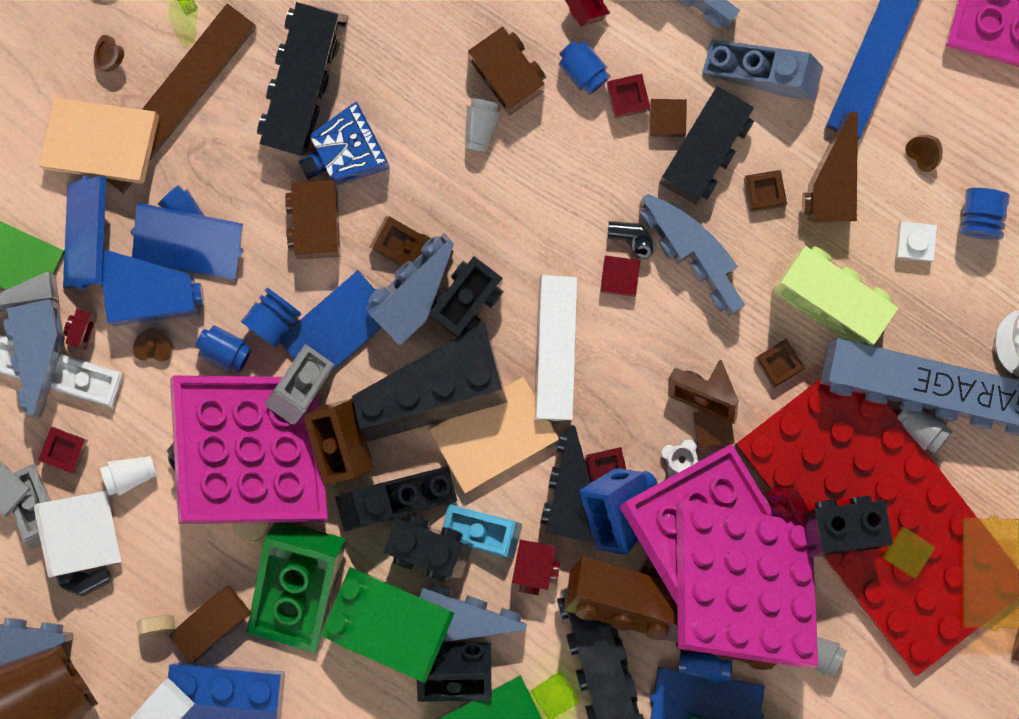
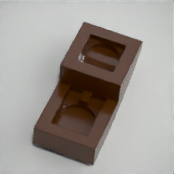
M385 216L369 248L403 265L408 261L413 263L422 254L421 249L424 244L431 238L416 232L390 216ZM453 250L451 251V254H450V257H449V259H448V262H449V260H450V258H451V256H452V254H453V252H454Z
M228 585L190 615L169 637L189 663L192 664L201 659L218 641L229 636L252 613L232 587Z

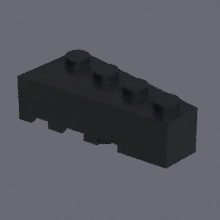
M296 2L295 9L289 8L284 28L289 30L285 44L281 43L279 45L275 64L280 65L277 78L270 80L266 93V99L271 100L267 114L263 113L257 127V134L261 135L259 144L300 156L307 154L311 142L310 135L314 132L320 112V106L316 105L317 98H323L330 79L329 71L325 70L327 63L331 64L337 56L340 43L338 42L339 36H336L338 26L346 27L348 15Z
M485 323L478 325L352 395L359 428L368 442L508 402L491 338Z
M567 588L561 589L563 597L557 598V603L562 620L569 618L573 633L566 634L571 656L578 654L582 669L575 671L581 692L588 690L591 705L585 706L588 719H644L643 713L640 714L638 710V695L631 673L628 672L627 656L618 630L609 623L598 620H583L574 613L564 611Z

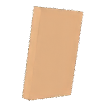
M54 98L38 166L44 170L92 177L102 176L106 177V179L144 184L159 115L155 111Z
M524 376L504 387L507 403L448 419L429 430L464 493L471 491L559 440L549 420H534L535 395Z

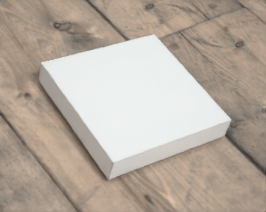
M107 491L33 505L48 578L122 562Z

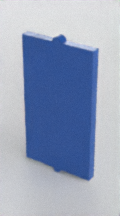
M83 176L82 180L67 183L63 288L77 287L78 289L86 290L87 286L102 284L106 177L98 176L91 178Z
M138 203L136 206L135 227L130 232L134 236L132 257L157 265L236 280L239 257L244 252L243 248H241L243 223Z
M357 270L292 326L280 343L294 359L304 344L308 345L335 364L330 371L331 373L382 329L365 308L369 304V297L377 289H374Z
M658 667L654 694L650 695V700L653 701L650 719H687L688 713L722 719H763L764 714L761 712L765 686L731 680V682L722 681L721 684L679 673L676 670Z

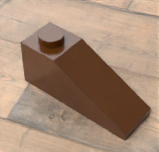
M858 112L844 113L808 184V192H803L802 212L803 214H808V221H857Z

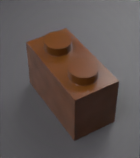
M502 26L468 50V60L507 114L511 116L544 92L545 83L543 80L546 79V76L536 61L529 63L522 53L525 47L519 37L514 32L508 34Z
M335 180L291 182V193H285L286 213L293 215V228H287L288 250H294V255L297 259L341 257L338 188Z
M352 398L320 406L303 415L323 485L354 479L374 468L366 438L359 428Z

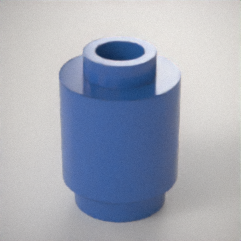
M573 41L559 54L562 59L558 65L579 90H585L588 95L597 91L611 77L606 71L608 68L586 41L580 44Z
M215 325L210 330L204 328L195 344V348L199 350L198 358L228 373L234 371L239 374L252 351L251 347L245 345V340Z

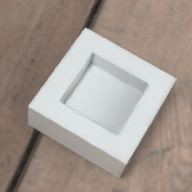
M901 221L898 225L895 259L933 262L937 225Z

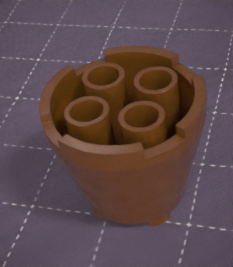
M60 644L54 648L51 647L0 665V719H84L93 710L92 708L98 704Z

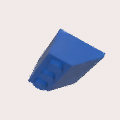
M183 662L169 664L168 678L195 703L182 719H281L284 671Z

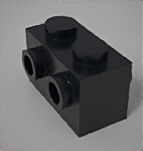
M475 256L472 257L469 263L461 262L451 276L454 282L446 292L441 289L436 294L431 307L432 310L429 313L430 319L455 338L480 325L482 319L478 315L486 305L492 308L504 293L500 288L503 284V278Z
M860 496L849 499L850 504L837 506V500H825L814 503L815 509L803 513L810 557L877 550L893 545L886 501L872 502L871 496Z
M409 514L408 519L395 518L383 552L394 557L393 564L413 570L414 565L427 569V577L444 583L447 582L448 578H462L473 547V543L462 539V532L444 526L441 531L428 527L429 520L413 514Z
M442 643L426 683L417 680L418 702L492 701L491 643Z

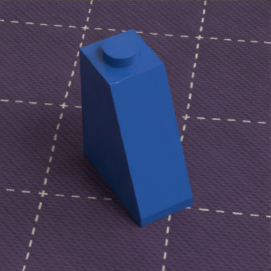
M103 250L102 285L107 323L119 326L200 314L199 305L204 304L203 289L201 283H196L195 278L190 274L109 250Z

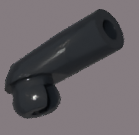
M609 221L607 239L625 240L639 259H648L652 256L655 250V243L643 225L639 223Z
M106 566L90 574L78 571L56 576L58 584L62 589L79 596H86L113 582Z

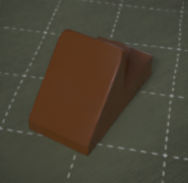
M722 360L718 361L708 381L693 371H683L674 367L668 378V397L735 424L739 400Z

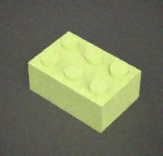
M805 246L793 258L772 292L842 339L870 346L874 345L899 308L891 303L893 301L892 296L880 288L874 287L872 290L861 283L863 278L848 267L840 269L831 263L832 257L816 246L810 249Z

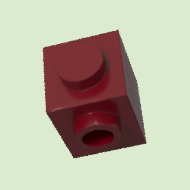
M520 539L512 577V583L519 584L518 592L539 595L540 589L548 590L549 583H557L560 562L554 561L556 546Z

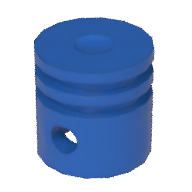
M968 188L965 194V206L962 214L964 218L961 220V224L964 226L960 228V233L979 239H1003L1004 232L1002 230L1006 226L1003 222L1007 219L1010 195L995 189Z
M267 287L264 290L267 294L265 296L261 294L259 297L261 302H255L240 322L276 348L290 330L288 325L290 323L294 325L296 322L294 317H300L301 313Z

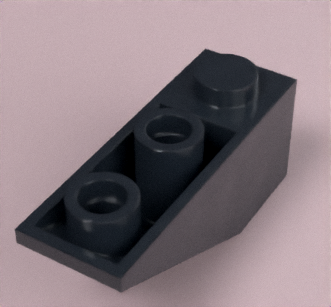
M570 425L568 433L560 432L556 453L563 455L560 468L552 467L548 488L555 490L552 503H544L540 524L546 525L545 533L589 542L591 529L579 491L591 482L576 426Z
M448 466L355 489L335 497L344 532L458 501Z

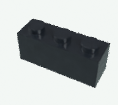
M716 86L663 174L659 184L694 205L698 203L701 197L708 200L718 183L717 180L713 179L714 174L719 166L726 170L736 153V150L731 148L737 136L744 139L755 121L749 118L754 107L721 87Z

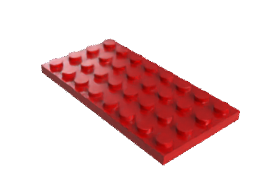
M820 378L735 445L770 490L775 487L797 488L809 511L815 509L814 503L825 500H837V506L850 504L849 499L860 496H871L872 502L886 501L893 545L877 550L822 557L911 672L918 676L1019 597V570L926 451L919 446L903 427L902 423L897 419V414L888 403L877 404L866 401V394L853 391L851 396L829 392L830 386L820 384Z

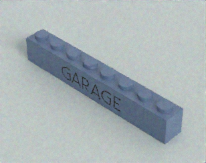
M841 338L828 341L820 384L830 386L829 392L843 396H851L852 391L866 394L865 400L872 403L887 404V400L900 402V409L918 413H921L923 408L935 410V417L957 421V417L960 416L971 419L970 425L992 429L993 424L1005 427L1006 434L1019 436V380Z

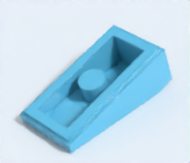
M448 504L443 523L444 527L462 532V539L473 543L472 548L511 559L515 556L522 530V523Z

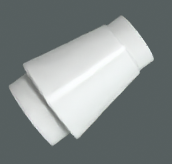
M151 456L109 461L107 466L100 468L109 496L116 493L120 496L150 480V478L157 476Z

